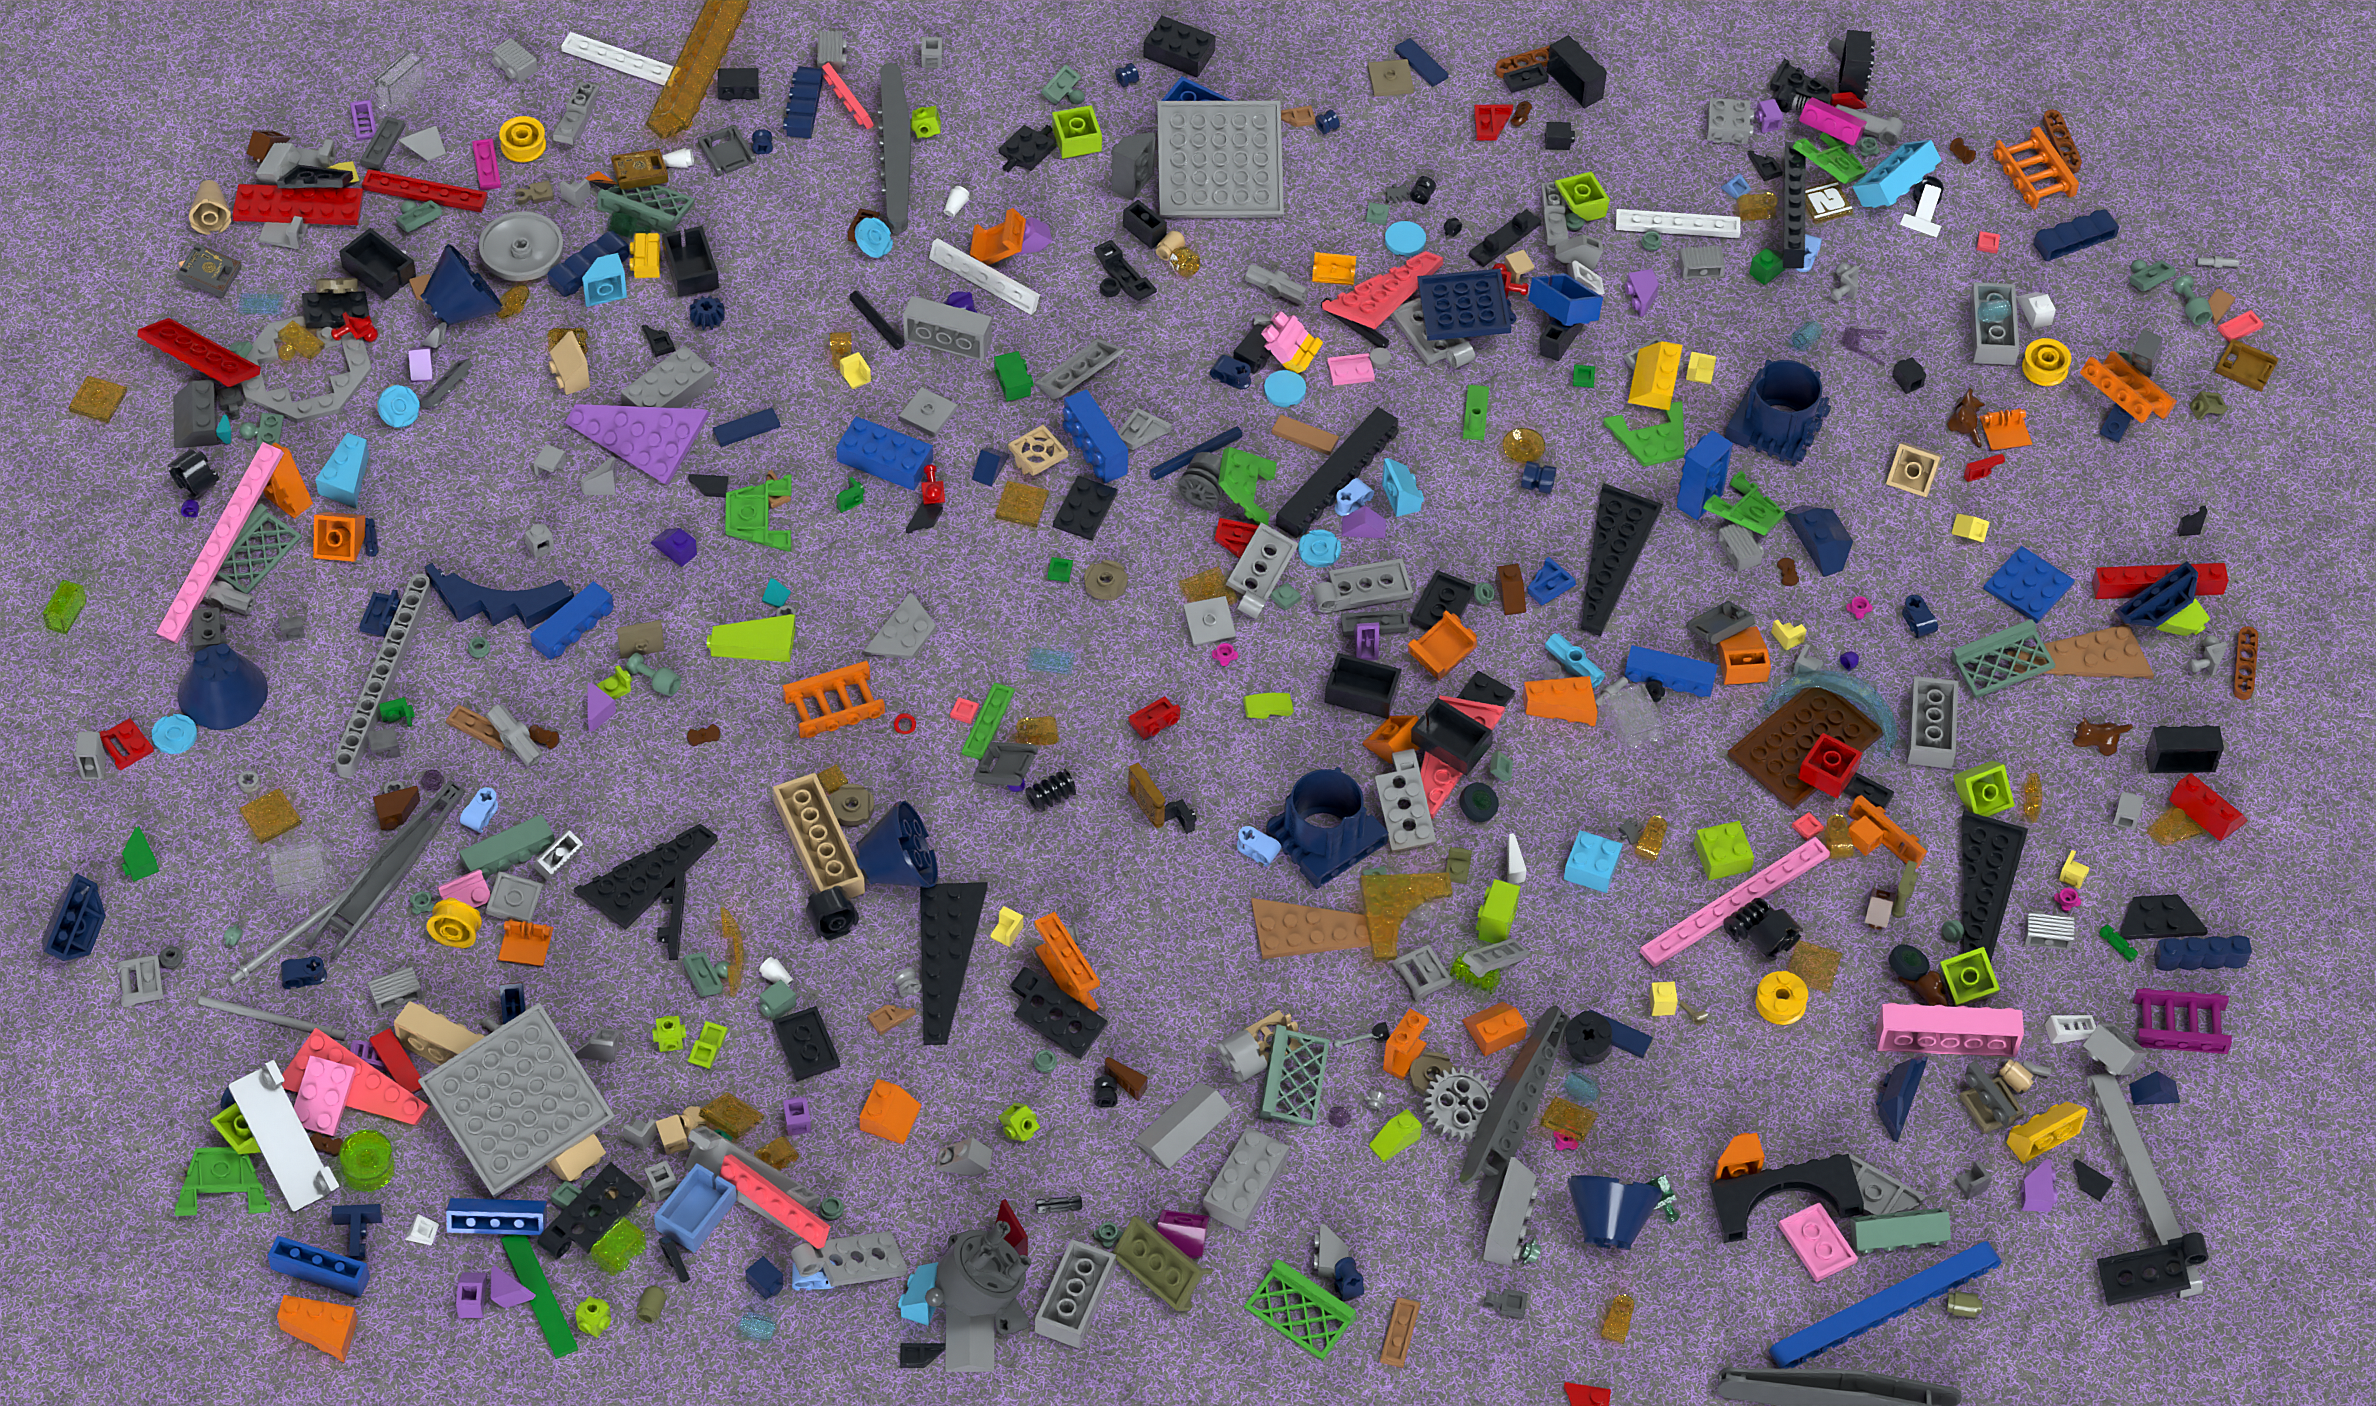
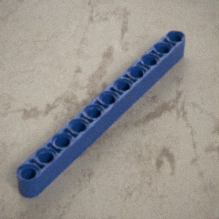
M1988 1241L1981 1242L1775 1343L1769 1349V1354L1779 1369L1799 1366L1807 1362L1806 1359L1810 1357L1813 1359L1827 1352L1828 1348H1835L1847 1342V1339L1850 1337L1856 1338L1868 1332L1867 1329L1871 1327L1874 1329L1888 1322L1889 1318L1893 1317L1894 1319L1908 1312V1309L1911 1307L1915 1309L1929 1302L1928 1299L1932 1297L1935 1299L1949 1292L1948 1289L1952 1287L1955 1289L1969 1282L1968 1279L1972 1277L1976 1279L1988 1273L1989 1269H1996L2002 1263V1260Z

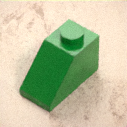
M1765 248L1752 258L1749 274L1765 286L1787 269L1783 268V255L1777 250Z
M140 826L135 827L122 852L124 863H121L125 876L130 875L133 882L159 872L157 861Z

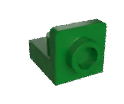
M853 477L848 478L849 489L843 490L836 495L837 508L841 513L864 503V487L860 482H856Z
M405 697L379 704L383 722H395L401 717H405L408 727L413 726L411 718L415 717L412 704L407 705Z

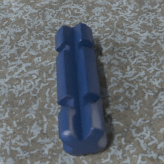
M365 518V552L367 556L372 557L376 556L379 552L375 521Z

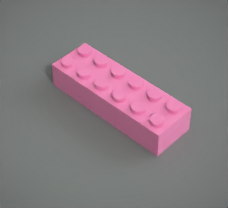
M1897 1003L1882 1004L1876 1025L1877 1051L2017 1057L2024 1035L2022 1010H2015L2013 1008L1991 1009L1990 1007L1968 1008L1966 1006L1945 1007L1943 1005L1922 1006L1920 1004L1899 1005Z

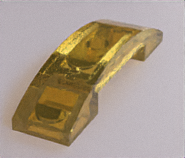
M721 907L723 938L733 937L736 965L727 966L730 996L733 997L739 991L744 976V947L741 932L735 919L725 907Z

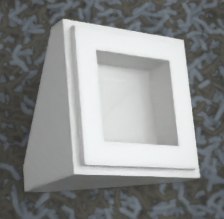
M418 1214L405 1240L432 1245L439 1224Z

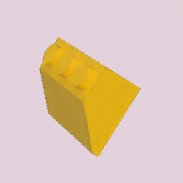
M1661 341L1639 349L1628 403L1670 411L1683 345Z
M2068 1101L2061 1105L2055 1104L2046 1113L2033 1116L2026 1124L2014 1126L2009 1131L2006 1143L2024 1164L2080 1134L2088 1110L2083 1106Z

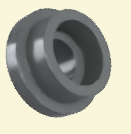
M171 946L161 951L159 959L164 967L175 968L183 961V953L179 948ZM174 954L172 958L167 957L168 955Z

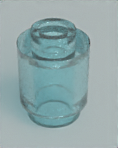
M2002 298L1982 302L1978 308L1979 318L1985 323L2006 319L2011 314L2009 301Z
M1816 321L1806 322L1792 334L1794 346L1802 350L1810 347L1820 339L1823 333L1821 325Z
M1571 1072L1564 1083V1088L1567 1089L1569 1094L1586 1104L1589 1101L1594 1102L1600 1093L1598 1089L1599 1084L1580 1072Z
M748 1312L747 1316H742L739 1329L743 1330V1336L761 1341L766 1339L771 1341L777 1322L772 1321L770 1317Z

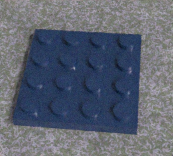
M1501 268L1417 276L1427 341L1511 333V323Z

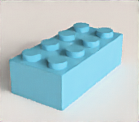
M1932 140L1903 143L1852 187L1863 207L1891 206L1897 202V198L1900 195L1909 192L1913 184L1922 181V177L1925 174L1935 170V166L1942 160Z

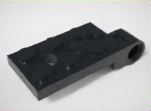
M1023 967L1009 985L1015 993L1024 998L1023 1002L1014 1012V1015L1080 1060L1108 1024L1106 1019L1027 967ZM1036 997L1044 1000V1004L1039 1008L1031 1005V1001ZM1054 1010H1059L1063 1013V1016L1059 1020H1053L1050 1018V1013ZM1072 1023H1079L1082 1029L1078 1033H1072L1069 1030V1026Z
M610 1162L542 1232L538 1239V1245L555 1259H560L570 1249L572 1241L589 1254L647 1193L644 1188ZM609 1191H618V1196L615 1199L610 1200L606 1198V1194ZM595 1207L602 1209L599 1216L592 1217L589 1215L590 1210ZM576 1225L585 1226V1230L581 1234H574L572 1232Z
M2198 1232L2188 1233L2182 1237L2167 1240L2168 1244L2097 1259L2107 1305L2110 1306L2191 1289L2186 1267L2204 1263L2209 1259L2204 1235ZM2171 1263L2180 1265V1269L2176 1272L2168 1271L2167 1267ZM2148 1268L2156 1270V1274L2152 1277L2144 1276L2143 1272ZM2124 1273H2129L2133 1277L2129 1282H2122L2119 1280L2120 1276Z

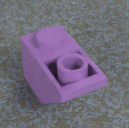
M1033 217L1026 220L1022 251L1014 255L1040 252L1050 244L1052 237L1049 225Z
M1652 268L1628 273V279L1625 282V291L1627 295H1631L1632 307L1638 311L1640 317L1646 314L1658 293L1659 283Z
M2051 1159L2043 1161L2024 1179L2020 1190L2022 1211L2051 1212L2053 1204L2057 1203V1189H2053L2056 1171L2051 1168Z
M462 1272L458 1281L456 1297L459 1318H483L487 1273Z

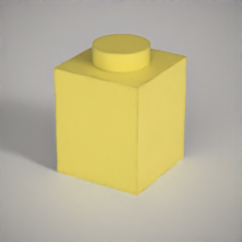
M1654 982L1651 984L1649 1000L1652 1016L1675 1015L1678 1002L1675 982Z

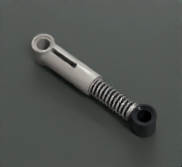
M1787 84L1780 85L1774 96L1780 111L1784 113L1793 109H1798V111L1801 110L1802 112L1806 102L1809 100V98L1806 100V97L1803 99L1802 96L1797 94L1794 87ZM1839 104L1835 106L1837 109L1866 121L1867 124L1863 134L1879 138L1882 143L1891 146L1897 144L1904 127L1902 121L1898 118L1888 117L1884 119Z

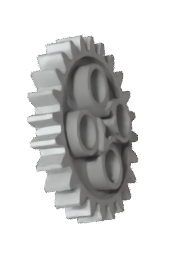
M1452 1067L1449 1074L1446 1070H1443L1440 1076L1435 1075L1433 1081H1430L1427 1085L1429 1089H1426L1423 1094L1427 1098L1423 1100L1422 1104L1428 1107L1423 1112L1431 1114L1427 1122L1434 1121L1436 1123L1432 1128L1433 1130L1439 1127L1442 1129L1440 1136L1447 1132L1449 1133L1450 1141L1454 1136H1457L1458 1142H1461L1464 1137L1467 1142H1470L1473 1136H1476L1485 1111L1493 1098L1491 1093L1494 1090V1087H1486L1489 1082L1488 1080L1480 1081L1481 1074L1474 1077L1472 1069L1465 1074L1463 1067L1457 1073L1454 1067ZM1457 1086H1461L1465 1092H1460ZM1440 1100H1445L1449 1106H1444ZM1473 1103L1478 1104L1481 1107V1110L1476 1109L1473 1106ZM1456 1117H1461L1465 1124L1458 1122Z

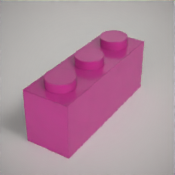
M1813 97L1806 102L1799 118L1800 122L1853 146L1860 140L1867 124L1866 121Z

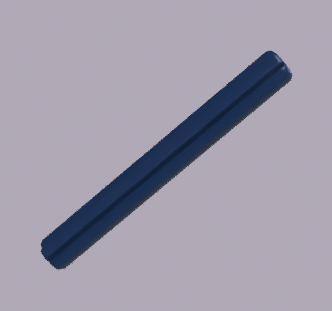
M1235 426L1150 469L1149 474L1153 480H1158L1188 465L1197 453H1212L1242 438V430Z

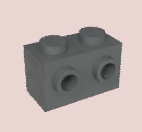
M219 607L192 610L193 647L195 653L209 646L222 643L227 644L226 634H222V629H226L225 616H221Z

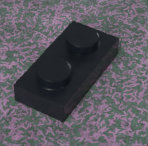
M1541 63L1507 72L1503 75V80L1511 93L1548 83L1549 79Z
M1857 772L1843 791L1854 798L1862 795L1875 807L1881 806L1884 810L1894 796V791Z

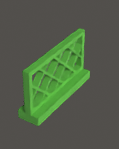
M1278 1258L1272 1265V1270L1244 1306L1246 1310L1322 1361L1350 1325L1352 1326L1357 1319L1356 1310ZM1275 1278L1282 1283L1283 1290L1269 1292L1268 1285ZM1298 1293L1302 1296L1303 1303L1288 1306L1287 1294ZM1284 1295L1286 1306L1272 1308L1270 1297ZM1258 1299H1268L1269 1309L1259 1311L1253 1307V1304ZM1319 1307L1322 1311V1317L1308 1319L1306 1308ZM1304 1308L1305 1319L1291 1322L1290 1310ZM1287 1311L1289 1322L1278 1324L1274 1321L1273 1313ZM1337 1319L1342 1323L1339 1330L1328 1332L1326 1321ZM1323 1321L1325 1333L1311 1335L1309 1324ZM1307 1325V1336L1297 1337L1293 1334L1292 1326ZM1326 1337L1327 1346L1322 1352L1313 1347V1339Z

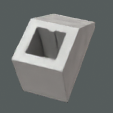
M1584 234L1554 246V257L1558 261L1571 263L1576 260L1591 271L1594 270L1603 252L1602 241Z
M973 1137L939 1150L936 1170L970 1176L984 1173L989 1170L992 1150Z
M1320 1224V1233H1315L1314 1248H1319V1254H1314L1313 1269H1318V1277L1335 1278V1264L1340 1259L1348 1257L1349 1247L1325 1224Z

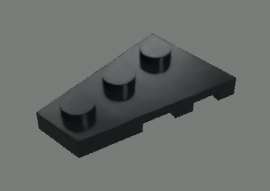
M297 165L277 180L278 188H343L353 180V172Z

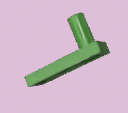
M1468 385L1463 439L1484 441L1489 387Z

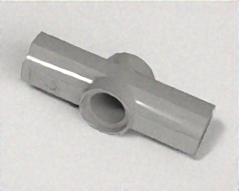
M1251 264L1245 275V281L1263 288L1266 294H1272L1275 296L1274 298L1281 296L1300 305L1304 303L1309 293V288L1291 281L1283 271L1277 270L1273 273L1260 266Z
M219 581L217 584L212 582L202 599L213 608L215 606L219 607L221 611L227 608L245 615L251 613L255 603L254 596L236 591L230 584L224 581Z
M503 704L496 705L487 713V719L500 733V739L504 746L509 750L513 749L527 767L534 765L543 757L542 751L530 738L527 727L521 721L517 722Z

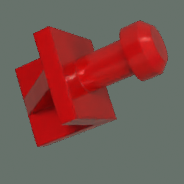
M1497 263L1493 266L1492 269L1501 268L1506 299H1508L1509 291L1519 292L1521 295L1528 294L1529 285L1527 283H1523V285L1510 283L1512 272H1507V267L1504 264Z
M346 312L342 314L345 325L331 330V335L336 341L341 340L342 336L350 331L356 340L363 337L364 340L373 342L378 337V331L374 327L370 316L364 319L349 317Z
M933 464L926 465L923 469L927 476V482L921 483L924 505L945 503L943 481H936L935 478L937 468Z

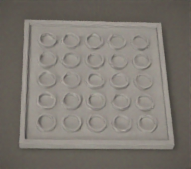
M1157 101L1159 216L1161 218H1283L1280 101Z
M540 1002L418 1080L494 1198L616 1119Z

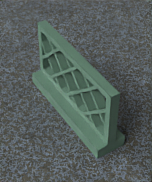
M618 183L608 190L601 189L599 191V210L662 234L675 232V226L695 203V198L657 184L620 189ZM646 187L650 191L640 192L639 188ZM635 190L636 193L625 194V191ZM665 194L668 198L658 199L657 195ZM652 196H653V199H654V200H650V201H644V200H643V198L652 197ZM683 201L686 202V204L676 206L675 202ZM669 203L672 205V207L662 208L661 206Z
M260 503L250 513L216 577L230 584L236 591L249 594L299 542L302 535L268 513L267 507ZM270 521L275 525L276 530L263 531V525ZM289 534L293 537L290 542L280 543V535ZM277 535L278 543L265 544L264 536ZM251 537H261L262 545L249 546V540ZM266 549H278L279 554L276 557H266ZM263 550L264 558L251 559L250 551ZM247 551L248 559L235 560L237 552ZM249 564V573H237L236 565ZM252 564H265L263 571H252ZM224 566H233L234 574H224L220 570ZM251 578V583L245 589L238 584V579Z
M2033 619L1953 649L1951 657L1952 663L1955 667H1958L1975 699L2051 670L2056 665L2039 637ZM2033 638L2037 644L2035 650L2023 646L2024 641ZM2011 647L2018 651L2016 656L2012 657L2003 654L2004 649ZM2020 651L2032 654L2031 661L2018 659ZM1992 655L1998 657L1996 664L1993 665L1984 662V657ZM2035 656L2045 658L2047 664L2042 666L2034 664ZM2000 659L2013 662L2011 669L1999 667ZM1973 663L1978 665L1974 673L1966 670L1964 665ZM2015 664L2028 667L2027 671L2022 674L2013 671ZM1981 666L1993 670L1990 678L1978 674ZM1996 671L2008 675L2004 681L1995 680L1993 677ZM1975 680L1987 682V687L1977 690L1974 685Z
M1277 1024L1272 1034L1268 1067L1266 1068L1258 1115L1259 1119L1267 1120L1268 1118H1273L1304 1126H1316L1329 1039L1286 1030V1026ZM1288 1038L1297 1039L1301 1047L1292 1051L1287 1044ZM1313 1043L1323 1045L1322 1053L1316 1057L1308 1047ZM1304 1049L1311 1060L1302 1065L1295 1054ZM1291 1057L1298 1068L1289 1073L1283 1064L1284 1061ZM1312 1063L1319 1070V1074L1313 1078L1305 1069V1067ZM1299 1071L1307 1079L1300 1086L1292 1078V1075ZM1286 1079L1294 1088L1287 1094L1280 1088V1083ZM1310 1084L1315 1090V1096L1307 1099L1301 1089ZM1297 1092L1303 1103L1294 1107L1288 1097ZM1284 1100L1291 1110L1286 1114L1275 1112L1276 1104ZM1307 1106L1312 1113L1311 1120L1302 1118L1298 1110Z

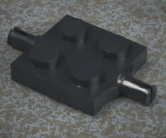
M1023 125L998 149L999 154L1009 160L1002 166L1003 170L1009 172L1016 165L1032 171L1056 148V141L1047 137L1053 131L1052 127L1046 125L1041 131H1035Z

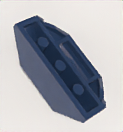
M1802 505L1784 511L1786 513L1785 517L1822 576L1826 577L1843 571L1853 540L1834 510Z
M2186 561L2114 611L2125 624L2158 627L2193 603L2198 572Z
M78 873L74 874L59 898L42 938L44 952L62 961L82 958L91 954L106 917L98 893L97 883Z
M1922 1055L1895 1065L1892 1074L1887 1073L1883 1086L1887 1088L1885 1093L1880 1091L1876 1105L1880 1106L1878 1115L1895 1142H1898L1928 1056Z

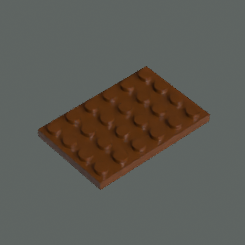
M1817 677L1729 749L1727 756L1794 810L1818 790L1814 786L1798 779L1802 762L1822 733L1863 753L1883 736L1884 730L1820 677Z

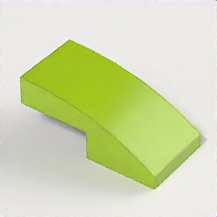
M1261 693L1243 698L1246 717L1266 719L1270 714L1291 716L1294 712L1290 693Z
M705 1021L700 1037L694 1043L688 1063L711 1069L729 1029Z

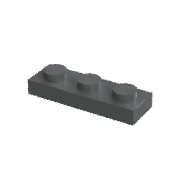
M385 116L360 159L361 165L380 170L404 130L405 122Z
M469 359L457 361L419 400L420 406L422 408H435L442 402L441 398L455 389L456 386L454 384L469 374L468 370L473 366Z
M1406 609L1344 613L1340 617L1343 637L1354 636V627L1356 624L1379 622V634L1409 631Z
M1977 1061L1969 1063L1965 1073L1967 1084L1977 1091L1982 1103L1988 1105L1993 1112L1994 1118L1999 1123H2002L2006 1129L2014 1125L2017 1112Z

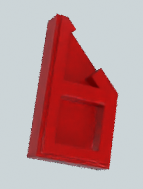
M1852 92L1831 95L1830 105H1833V107L1839 104L1852 109L1867 108L1866 102L1859 100Z
M2003 454L1968 463L1964 472L1965 480L1971 482L1987 477L1992 473L1991 469L1995 465L2005 462V457Z

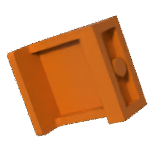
M1014 208L1006 211L1005 222L987 230L983 229L979 224L974 225L970 256L988 266L1021 252L1026 219Z
M1447 610L1443 613V618L1418 641L1413 639L1408 643V653L1438 681L1477 648L1476 634L1470 628L1466 629L1461 624L1462 622L1459 617L1454 613L1450 614Z
M1409 1008L1386 1041L1384 1071L1402 1081L1410 1072L1412 1062L1416 1058L1419 1059L1427 1047V1043L1418 1038L1428 1025L1429 1018Z

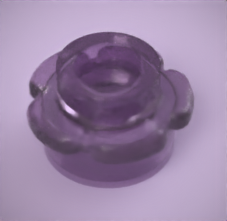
M428 770L422 777L423 787L426 790H438L442 787V783H444V777L437 770Z
M1339 1106L1332 1107L1329 1110L1328 1121L1332 1126L1343 1128L1346 1123L1350 1122L1351 1116L1346 1108Z

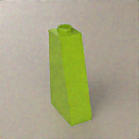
M790 614L713 626L712 635L707 636V648H710L711 656L791 662L796 629L795 615Z

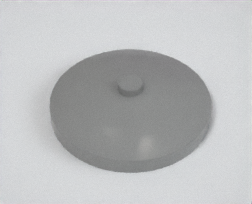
M513 212L500 216L487 225L479 239V252L484 266L494 275L511 281H527L547 274L559 263L564 250L563 237L558 226L549 218L533 212Z

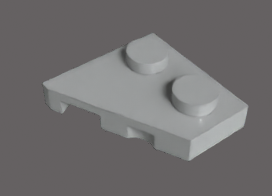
M1136 408L1117 433L1127 448L1134 450L1169 433L1172 430V424Z

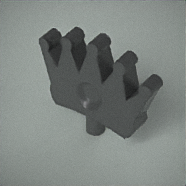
M1393 184V188L1386 189L1387 203L1390 202V198L1394 204L1397 201L1396 198L1400 203H1403L1402 197L1407 201V195H1410V190L1404 184L1399 187Z
M1631 817L1620 826L1619 831L1624 834L1620 836L1621 840L1627 838L1630 845L1646 842L1645 838L1641 839L1646 833H1638L1643 829V826L1634 828L1638 822L1635 821L1629 824L1632 820Z

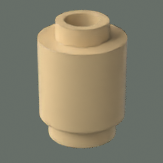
M1169 231L1157 245L1156 254L1159 258L1168 261L1172 254L1176 256L1185 246L1184 236L1178 231Z
M2009 1059L1998 1071L2002 1076L2001 1079L2018 1093L2021 1090L2026 1092L2034 1083L2031 1080L2033 1074L2017 1061L2013 1062Z

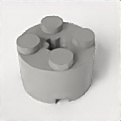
M1241 1028L1216 1044L1221 1054L1218 1056L1225 1068L1231 1067L1233 1070L1231 1075L1237 1084L1245 1082L1268 1067L1264 1055L1260 1056L1258 1051L1259 1045L1246 1029Z

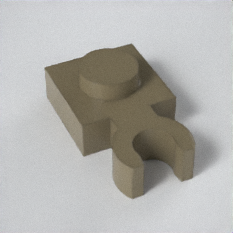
M549 180L529 184V189L527 190L524 188L515 190L516 196H523L518 198V204L520 205L526 204L529 200H533L534 204L554 200Z

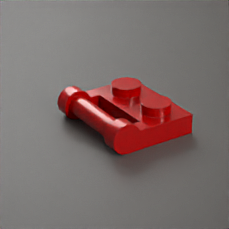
M131 718L107 731L99 732L102 745L115 760V765L119 770H123L154 752L153 746ZM116 738L128 753V756H122L111 742V739Z

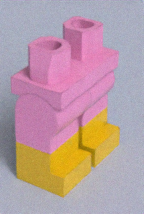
M1279 311L1271 318V321L1277 328L1271 324L1264 328L1261 333L1267 340L1264 347L1267 350L1271 349L1272 354L1288 371L1298 374L1306 370L1323 342L1318 337L1313 338L1305 330L1302 323L1297 321L1298 318L1295 315L1287 317L1282 311Z

